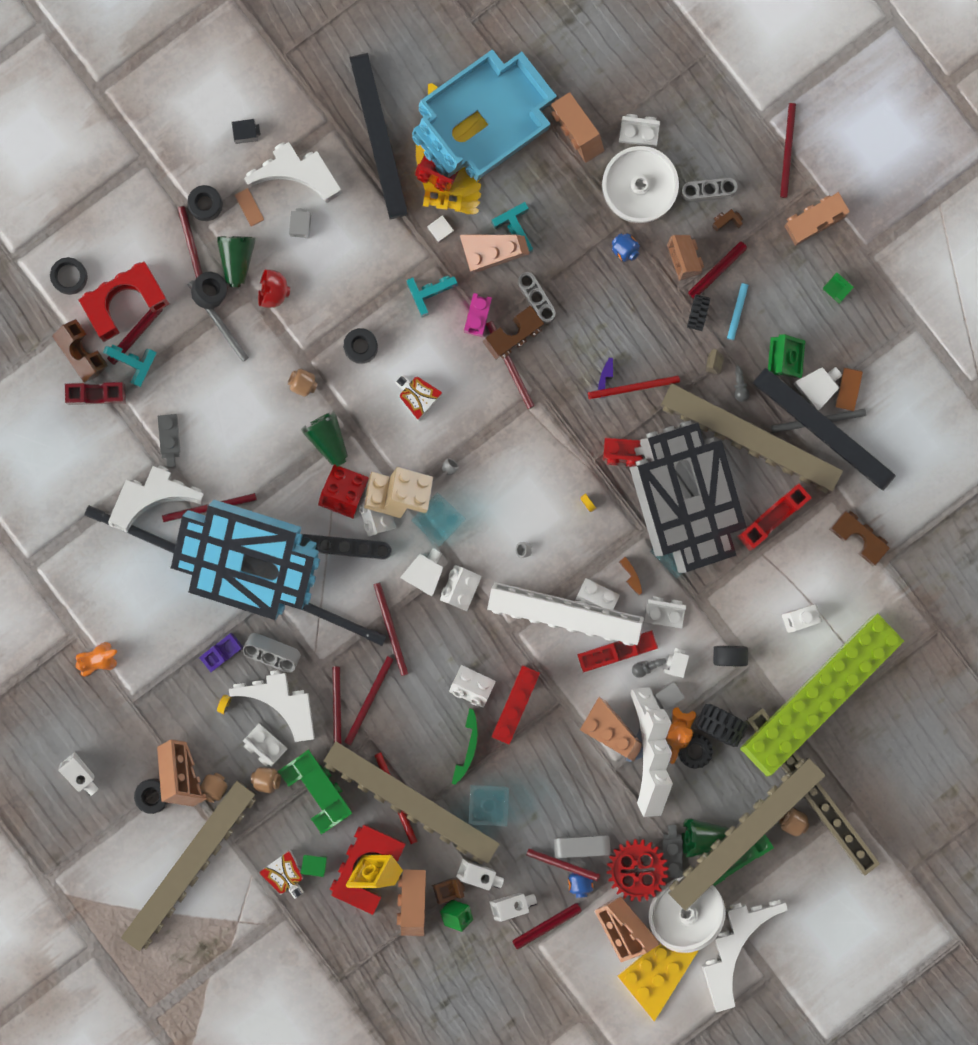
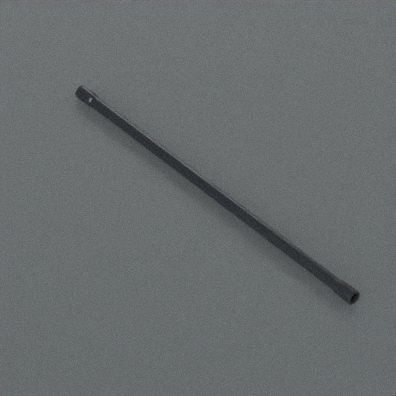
M88 505L84 514L91 519L109 525L108 521L111 515L93 506ZM131 525L128 532H126L174 554L176 544L134 525ZM311 603L306 604L302 608L305 612L365 637L367 640L383 646L387 638L382 633L363 627Z

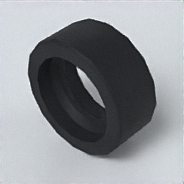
M70 257L61 258L51 267V283L61 293L67 295L77 294L85 287L88 279L87 270L77 259ZM65 265L75 266L80 273L79 281L73 287H65L58 281V271Z

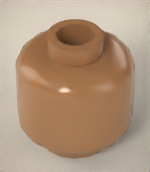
M303 369L293 371L288 380L290 390L303 397L309 395L310 392L314 393L317 387L315 375Z
M259 767L251 775V784H253L254 789L258 792L273 793L280 786L281 776L273 768Z
M218 773L205 776L200 789L202 794L206 795L207 801L214 803L222 799L228 787L224 781V776Z
M791 808L779 820L781 829L793 836H799L809 828L807 815L795 808Z

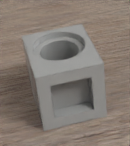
M301 208L291 211L290 237L309 238L311 213L307 212V209Z
M674 682L654 695L659 708H663L665 711L685 698Z

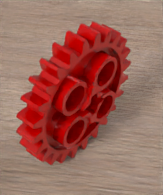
M634 839L633 844L627 840L626 847L621 843L619 845L621 850H613L616 856H609L613 862L607 863L611 870L606 873L612 874L608 881H614L611 888L618 887L617 895L623 892V899L629 895L631 902L634 901L635 897L641 902L643 896L648 901L650 899L649 894L656 897L655 890L661 892L662 888L660 885L667 884L663 878L669 877L668 874L664 873V871L669 869V867L664 866L668 859L661 858L664 852L658 854L659 846L653 849L651 848L652 842L645 845V839H642L640 844L637 839ZM643 855L650 856V865H645L642 862ZM624 856H629L632 859L631 866H626L623 863ZM637 865L639 869L655 868V871H642L639 875L637 872H621L622 869H635ZM627 875L631 876L634 880L631 886L627 885L624 881ZM644 875L652 876V884L644 882Z

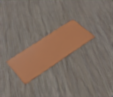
M248 188L235 194L250 226L264 220Z

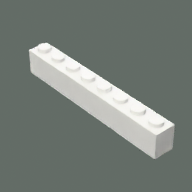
M496 582L491 588L487 610H492L495 614L504 613L515 619L525 618L529 619L532 623L542 622L553 628L563 627L567 628L570 632L580 631L591 637L601 636L608 641L618 640L629 646L638 645L644 617Z

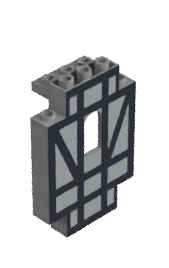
M691 420L679 423L680 427L674 428V426L663 428V432L659 434L657 431L647 433L646 438L640 439L641 446L634 448L636 456L645 455V459L636 461V465L630 467L655 556H664L673 553L678 573L689 572L737 556L730 533L747 528L722 439L714 440V437L703 440L699 422L691 424ZM681 460H686L690 463L699 495L687 499L683 498L676 474V465Z

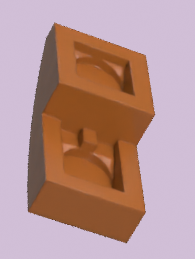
M844 367L835 407L851 411L855 410L863 371Z
M624 557L619 563L631 576L626 583L639 596L642 593L640 580L629 560Z

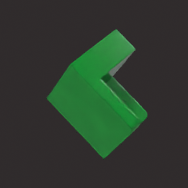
M836 272L823 287V290L837 303H840L854 287Z
M304 855L301 874L324 877L328 857Z
M450 900L440 911L444 925L461 932L474 920L470 906L455 900Z

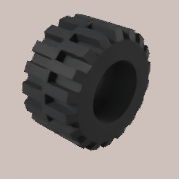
M712 704L704 705L695 722V726L699 730L732 747H738L748 728L746 722Z

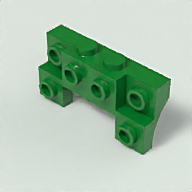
M309 749L278 770V773H280L288 787L301 779L322 809L320 813L311 818V821H313L321 835L353 813L340 794L343 790L339 784L331 781L329 778L332 776L330 771L318 763Z

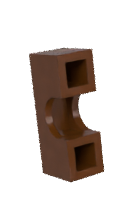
M531 305L514 317L513 321L518 328L516 335H507L500 327L483 340L484 345L496 360L500 357L502 359L506 358L512 353L510 350L513 347H521L527 342L525 340L530 335L535 337L542 331L540 328L544 323Z
M77 319L63 324L52 337L85 383L98 377L108 365L98 350L91 354L85 351L82 341L87 334Z
M844 511L829 530L843 542L852 534L860 535L863 538L864 546L858 554L869 564L876 566L890 549L887 546L888 542L881 536H875L872 533L874 530L866 523L862 525L858 521L859 517L852 511H849V513Z

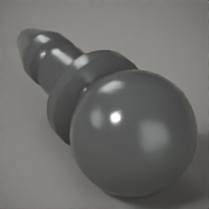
M737 365L735 370L737 385H734L736 389L734 396L736 400L745 402L748 400L750 392L746 388L748 385L744 383L743 372L740 366Z
M656 659L649 663L646 660L643 663H635L632 667V673L635 677H644L646 673H651L652 669L663 665L666 659Z

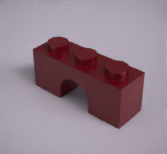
M106 382L103 384L68 383L65 384V403L68 405L126 404V386L123 382Z

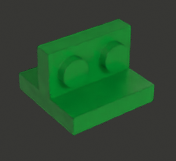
M779 334V337H771L768 370L776 376L802 378L805 340L786 334Z

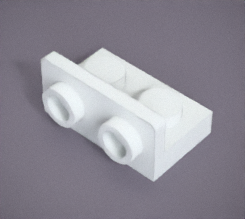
M634 114L623 116L619 142L657 147L660 121H657L655 117L638 118Z
M652 596V600H647L644 623L682 629L686 605H682L683 601L671 600V603L663 602L664 598Z
M260 723L243 740L245 743L244 747L250 753L256 752L260 756L258 760L266 767L268 764L273 766L288 749Z

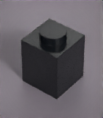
M254 119L232 122L235 144L258 141V135H261L260 125L256 124Z

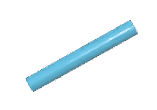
M741 283L727 336L729 340H734L749 286Z

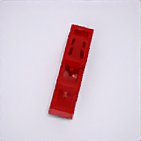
M653 630L640 635L638 645L629 646L625 645L622 641H617L577 654L584 673L658 649Z

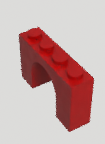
M145 261L134 264L130 270L117 274L111 281L103 282L97 289L84 293L78 299L103 342L120 333L109 311L113 297L124 290L139 292L153 314L170 304Z
M798 483L742 531L737 538L749 551L753 550L777 526L800 509L812 497Z
M523 665L521 666L491 737L510 745L540 675L539 672Z
M364 824L363 827H358L354 835L357 840L354 845L350 844L346 853L349 856L347 862L342 861L338 870L341 875L338 880L334 879L329 890L333 891L331 896L373 915L382 896L366 888H347L346 886L353 873L355 861L365 853L376 852L381 855H392L396 862H398L406 843Z

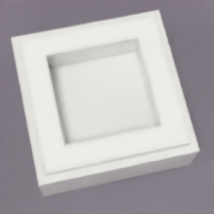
M443 215L427 226L438 243L454 232Z

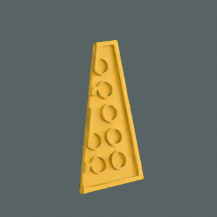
M659 944L649 952L641 955L617 976L653 1021H655L698 951L680 953Z

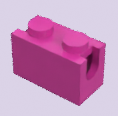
M473 293L464 333L483 337L492 303L491 297L484 298Z

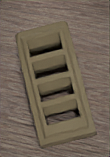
M712 349L710 351L706 372L713 374L721 373L724 357L718 350Z

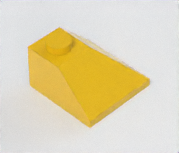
M362 855L346 886L347 888L394 886L403 869L392 855Z

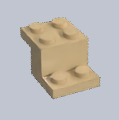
M396 467L390 477L371 472L364 508L398 518L402 517L407 508L426 513L429 506L433 477Z

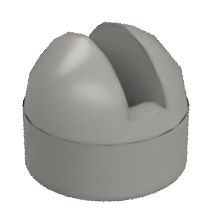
M447 458L442 465L443 472L446 470L447 475H452L459 469L457 462L451 458Z
M519 542L516 546L517 556L521 558L530 556L532 554V546L527 542Z

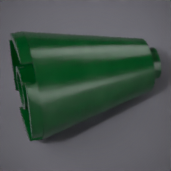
M217 236L225 281L229 283V287H241V284H245L255 238L245 236L226 238V236Z
M334 411L331 414L326 413L311 421L312 426L307 428L305 425L301 428L307 439L331 465L335 464L337 467L346 462L345 458L348 457L337 415Z
M692 818L685 819L683 827H686V832L682 833L684 854H687L686 857H695L702 855L704 852L706 854L712 850L711 845L719 839L721 841L726 837L725 832L729 828Z

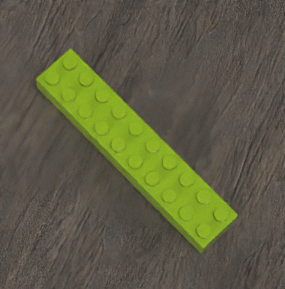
M878 613L871 616L740 747L742 752L766 777L773 775L904 640Z

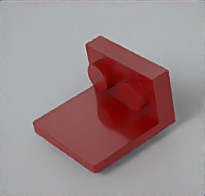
M424 154L416 168L415 176L423 183L430 182L434 184V187L442 192H445V190L449 192L458 172L449 178L439 174L435 168V163L432 160L429 161Z
M605 438L603 461H607V465L617 466L621 462L626 463L628 467L635 466L636 461L643 459L642 455L636 456L634 449L641 446V441Z
M334 464L322 489L318 506L354 519L369 477L341 466L336 467Z

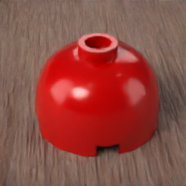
M265 269L260 280L262 287L258 292V304L264 308H275L284 302L285 297H289L290 286H287V280L280 272Z

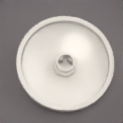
M646 146L630 147L615 155L607 165L602 180V190L607 205L617 216L634 223L651 222L665 215L674 204L679 189L678 174L671 160L662 152Z
M674 879L664 885L662 891H658L657 896L652 900L649 909L650 928L657 940L666 948L680 953L695 952L708 946L719 935L726 915L724 900L718 890L712 885L685 911L668 894L670 891L668 887L676 880Z

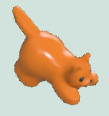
M108 642L101 643L91 652L77 654L75 657L77 660L76 668L81 671V675L84 677L89 676L98 669L112 670L117 666V660L113 658L117 654V650L111 649L112 646Z
M677 707L672 710V724L666 737L667 744L671 746V764L675 763L679 750L687 747L692 739L693 732L690 728L696 718L694 711L686 714L682 713Z

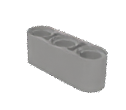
M732 178L693 181L683 186L681 196L687 202L725 199L735 194L738 185ZM723 185H732L733 191L726 192ZM711 186L714 188V193L707 194L704 188ZM687 188H693L695 190V195L688 196L685 190Z
M529 272L522 273L518 279V286L528 303L544 324L553 322L556 311L535 276ZM523 278H530L532 284L528 287L524 286L521 282ZM533 294H540L542 301L535 303L531 297ZM544 310H550L552 317L545 319L541 313Z
M258 633L250 634L243 647V653L247 657L287 673L295 670L301 657L297 649Z
M610 835L554 838L555 858L611 855Z

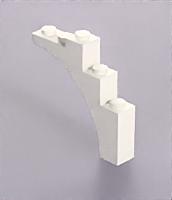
M650 687L633 688L630 694L639 718L643 744V777L637 804L643 817L661 816L673 785L666 770L672 755L666 741L671 721L665 709L659 708Z
M780 899L769 902V906L765 907L756 905L750 908L751 911L747 910L745 904L735 903L730 905V909L726 910L732 932L729 933V930L722 931L715 938L720 960L717 961V958L705 961L706 964L702 965L716 1012L735 1007L732 992L733 972L740 950L748 937L762 923L788 910L784 901L781 902Z

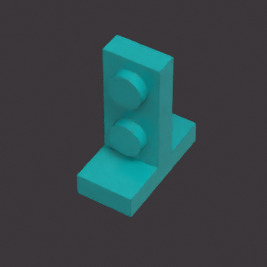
M523 202L491 220L494 229H497L509 222L507 228L511 235L525 236L530 254L533 252V247L517 220V217L529 210L526 202Z
M450 275L439 279L440 283L435 285L432 283L421 287V291H419L414 278L406 280L421 317L429 315L423 300L458 286L455 276L451 278Z
M113 344L111 347L105 346L102 353L136 369L130 383L141 387L157 352L146 349L141 361H139L140 357L132 353L126 355L122 353L123 349Z

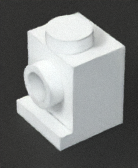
M675 648L673 654L668 655L666 666H669V669H664V673L680 678L684 677L689 655H685V650Z

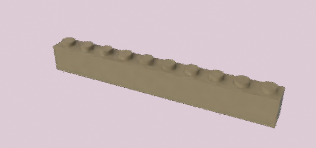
M674 384L670 385L660 405L664 407L662 410L671 415L676 413L680 415L679 419L684 422L689 420L693 423L699 422L702 431L707 432L709 430L715 433V438L722 439V441L727 439L732 442L731 446L739 450L742 448L748 450V454L758 459L760 456L766 459V464L772 467L777 465L783 468L782 472L790 476L793 474L799 476V480L809 485L811 482L817 485L816 489L823 493L834 490L843 470Z
M760 708L745 720L753 731L756 732L770 717L763 708ZM794 752L781 765V768L785 773L788 771L792 773L796 769L795 764L801 758ZM818 782L804 796L805 800L860 873L864 876L879 866L880 863Z
M336 741L323 761L326 763L324 767L333 773L336 770L342 773L341 778L349 783L352 780L358 783L357 788L365 793L368 791L374 793L376 800L381 803L385 801L390 803V808L400 814L401 811L408 815L407 819L415 824L417 822L424 825L423 829L431 834L434 832L441 835L439 839L447 844H450V842L457 845L456 850L465 855L467 852L473 855L472 860L480 865L483 862L488 864L500 845L495 840Z
M810 758L800 759L795 764L796 769L792 773L788 771L781 778L783 782L778 786H772L767 791L768 796L764 800L760 798L753 805L755 809L750 813H744L739 818L740 823L736 827L732 825L725 832L726 837L721 841L719 839L711 845L712 850L708 854L704 852L696 860L698 862L697 865L693 868L691 866L683 872L684 877L680 881L676 879L668 887L670 889L668 894L685 911L825 776Z
M239 780L234 783L124 932L121 939L139 952L143 948L146 950L153 941L150 939L154 932L158 934L163 928L164 924L162 921L165 917H171L176 910L174 905L177 901L181 903L186 897L187 893L185 890L189 885L193 887L199 879L196 875L200 870L204 872L210 864V861H208L212 854L216 856L222 848L219 844L223 839L227 840L231 836L233 825L235 823L239 824L244 818V810L247 807L250 809L256 802L254 798L255 792Z

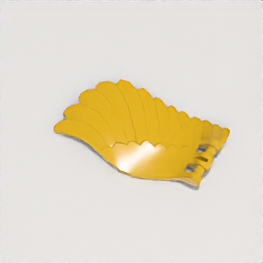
M433 83L428 84V95L438 88ZM476 111L453 128L452 136L458 142H465L487 127L488 124L480 113ZM416 144V163L418 166L424 156V149L421 145L418 146ZM463 167L459 170L449 192L446 190L442 192L436 189L435 185L430 182L423 183L425 189L423 206L428 207L431 205L436 206L437 209L447 210L450 208L455 209L456 212L470 215L477 214L479 209L476 207L480 204L478 199L481 197L479 192L481 184L474 177L471 178L466 173V167ZM430 193L438 194V198H430ZM449 196L457 197L456 202L449 201Z

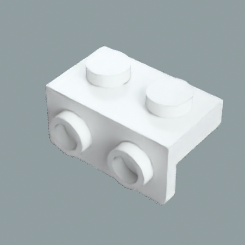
M366 497L360 499L358 509L362 514L364 529L369 537L396 529L393 516L364 508Z
M455 565L449 573V579L442 590L440 600L467 611L482 576Z
M585 578L575 601L613 610L620 594Z
M461 665L449 692L458 698L471 702L475 706L484 707L496 681Z

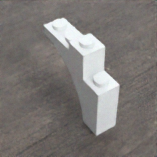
M289 142L277 145L275 151H273L276 159L265 161L262 164L263 167L258 170L252 169L246 174L247 177L244 178L249 188L269 180L295 181L313 189L326 203L342 194L340 187L317 151L315 153H307L303 156V160L300 161Z
M152 466L144 486H142L141 482L133 479L125 481L108 523L111 527L128 532L134 521L148 509L170 501H188L201 505L204 493H201L202 490L199 488L183 486L184 483L175 479L170 481L171 473L168 472L169 469L163 466H158V468Z
M281 670L270 671V675L266 676L267 684H264V680L252 682L253 686L245 687L244 683L233 684V688L229 689L230 697L246 696L255 698L277 710L288 723L295 742L315 739L309 693L304 694V690L293 691V695L290 696L287 673H282Z

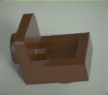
M731 209L725 214L721 212L714 218L715 222L712 227L717 232L732 220L739 229L743 225V218L737 211L734 212Z
M450 878L432 885L438 904L455 898L465 897L463 893L465 892L464 884L457 878Z

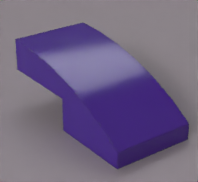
M613 358L607 360L602 370L598 390L606 389L605 379L613 378Z
M230 633L199 658L211 673L239 652L243 646L234 634Z

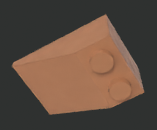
M690 235L671 236L667 246L679 281L701 274L704 265L701 257H697L696 250H698L695 239L692 240Z

